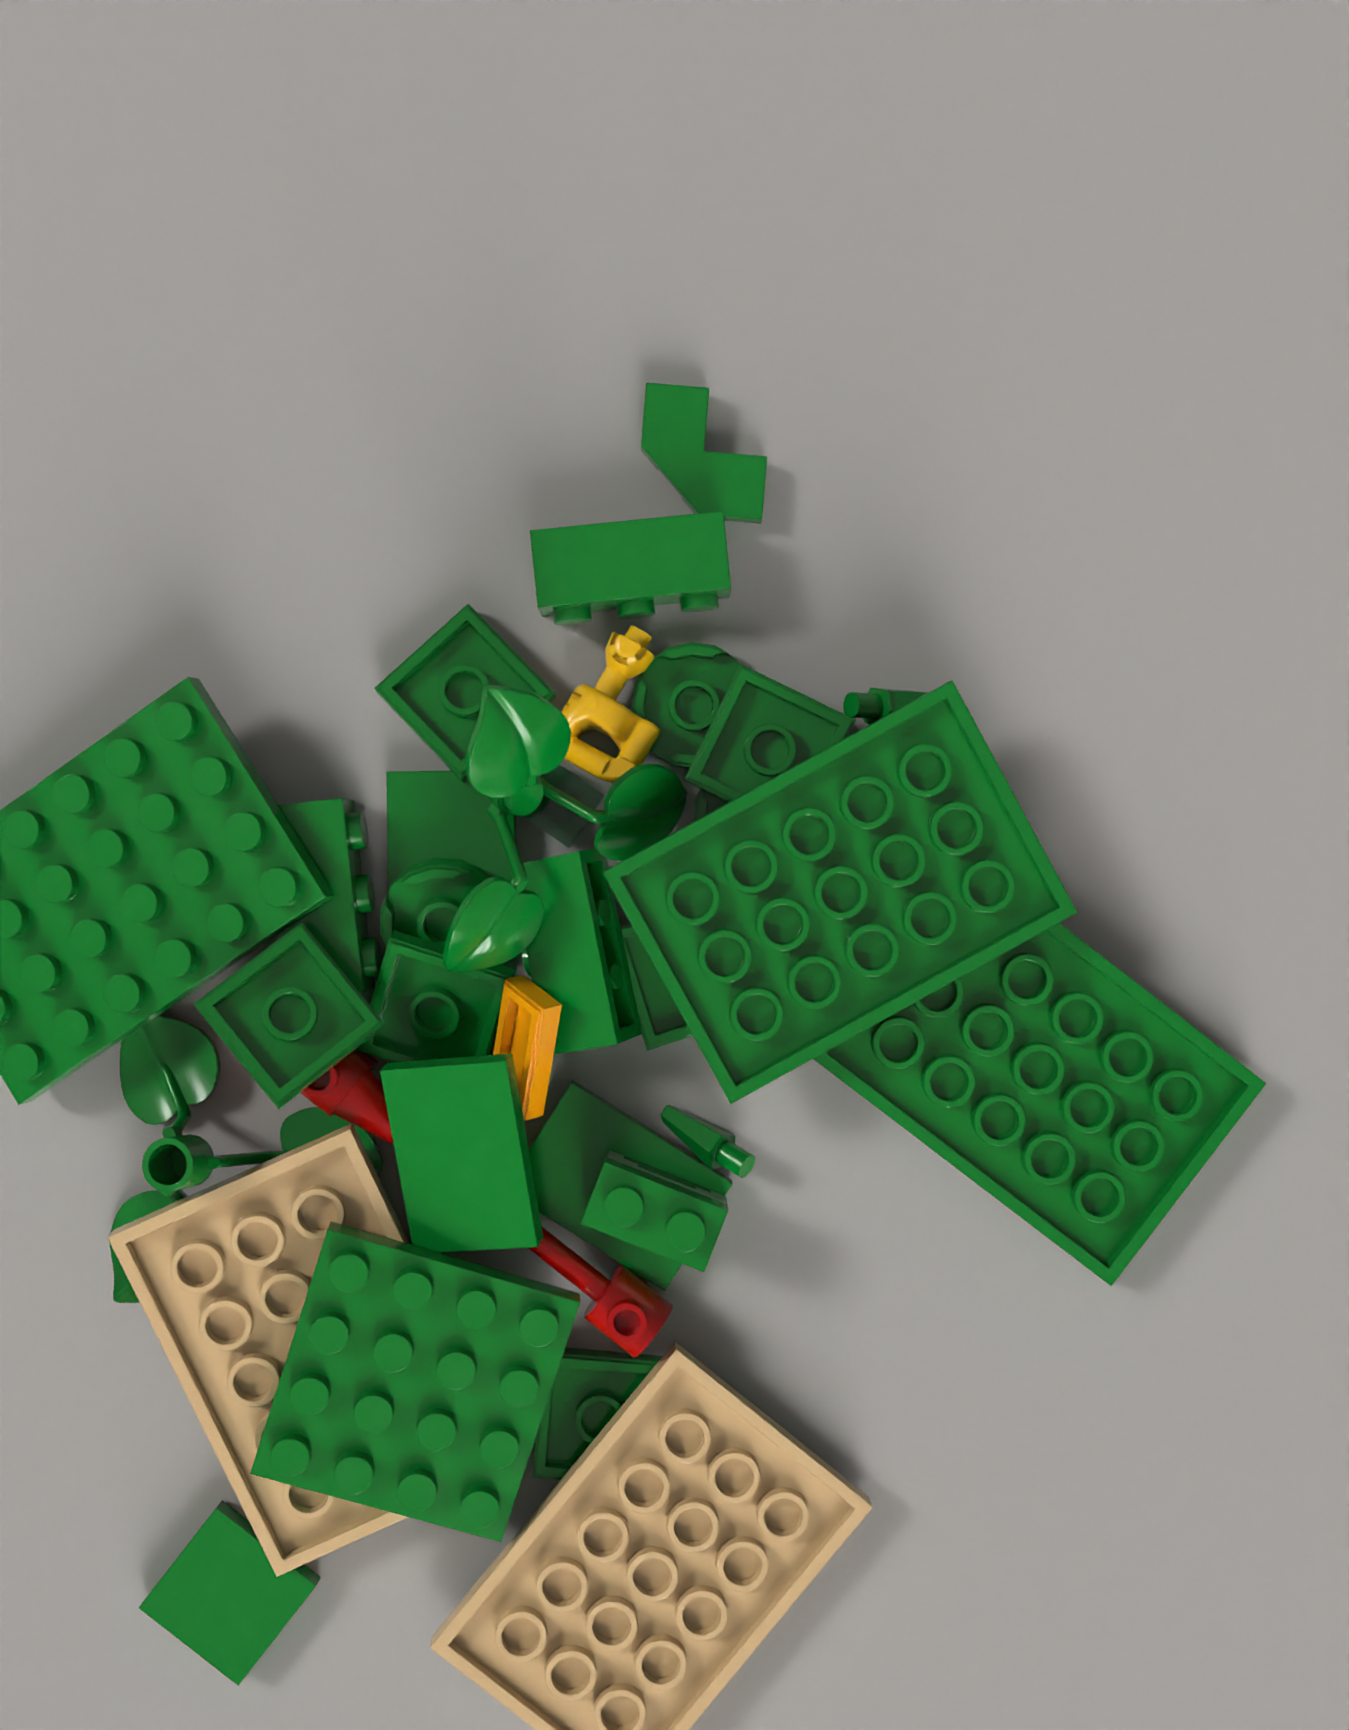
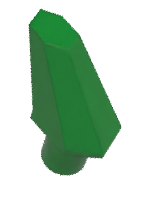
M870 688L868 693L850 692L844 698L843 710L845 715L851 718H863L865 723L872 724L928 692Z
M666 1105L661 1112L662 1122L710 1169L726 1168L741 1178L746 1177L753 1169L755 1156L736 1145L735 1135L671 1105Z

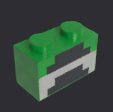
M608 1150L585 1206L581 1224L705 1272L727 1216L728 1204L727 1198L723 1194Z

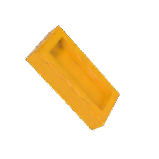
M520 975L505 979L493 1055L513 1054L523 1119L527 1121L544 1115L562 1004L526 976Z

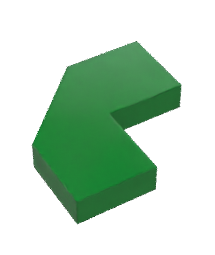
M646 382L641 451L657 470H660L694 514L724 511V521L761 524L767 456L704 451L709 388Z

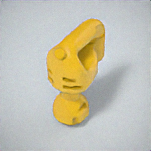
M631 625L625 636L612 632L605 647L606 668L595 687L593 688L586 684L577 686L561 712L566 717L571 730L570 745L564 759L596 778L610 783H614L629 769L642 765L660 733V729L654 723L641 718L616 701L627 680L645 672L655 658L646 649L652 637ZM590 730H597L617 744L620 750L618 757L613 758L579 738Z

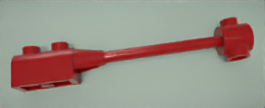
M358 1047L300 1092L328 1116L332 1117L335 1115L393 1144L383 1085L372 1073V1070L379 1061L369 1054L357 1051ZM542 1227L543 1239L539 1246L528 1249L592 1299L583 1315L584 1319L632 1357H637L660 1331L668 1319L673 1305L653 1290L645 1280L634 1275L623 1265L617 1268L609 1278L605 1277Z

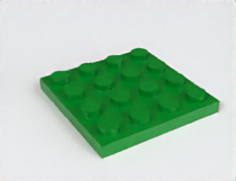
M330 1221L250 1474L502 1542L580 1305V1293Z

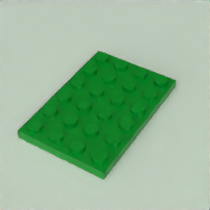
M186 677L0 810V1075L18 1105L33 1101L335 896L198 678Z
M953 680L933 689L603 871L605 878L730 1104L1078 913Z
M1060 923L813 1059L1110 1286L1114 1284L1267 1084Z

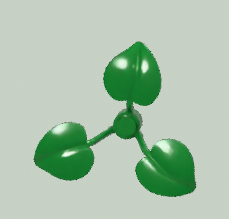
M484 685L479 717L467 749L465 770L467 779L473 788L492 801V804L487 809V814L496 823L512 869L513 878L511 883L499 876L487 878L465 897L453 918L443 951L444 968L453 973H463L505 963L524 951L534 940L543 921L544 904L534 891L524 890L528 877L507 820L508 815L526 816L538 808L542 802L543 795L586 820L595 824H601L595 836L594 847L602 856L610 860L623 861L667 837L675 828L684 810L686 795L688 794L678 776L666 766L659 764L638 765L629 769L612 784L605 797L604 810L592 809L552 786L542 776H539L559 766L568 752L571 730L566 717L547 700L528 691L499 685Z
M158 1015L121 1041V1088L129 1109L144 1123L151 1125L163 1124L171 1120L176 1114L177 1118L172 1126L163 1129L162 1135L164 1138L153 1142L143 1156L142 1171L144 1177L156 1190L142 1192L129 1198L117 1212L111 1232L120 1226L188 1197L182 1189L202 1184L211 1175L213 1169L262 1164L351 1123L335 1115L330 1117L318 1107H310L289 1115L282 1123L280 1141L283 1151L214 1155L211 1146L205 1139L192 1134L183 1135L182 1132L191 1119V1111L188 1105L204 1102L212 1095L217 1086L220 1060L216 1046L203 1030L191 1023ZM354 1125L377 1175H379L383 1165L380 1150L370 1133ZM110 1244L114 1271V1301L117 1303H140Z

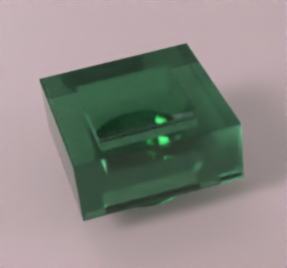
M561 765L541 775L552 786L596 810L605 798L603 793ZM543 795L542 802L535 811L522 816L568 848H571L588 823V820L545 795Z

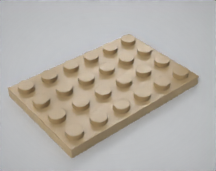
M353 1123L114 1229L108 1236V1240L276 1577L407 1518L399 1514L250 1474L330 1221L410 1244Z
M674 1342L434 1632L430 1648L535 1730H689L873 1506L869 1496L677 1342Z

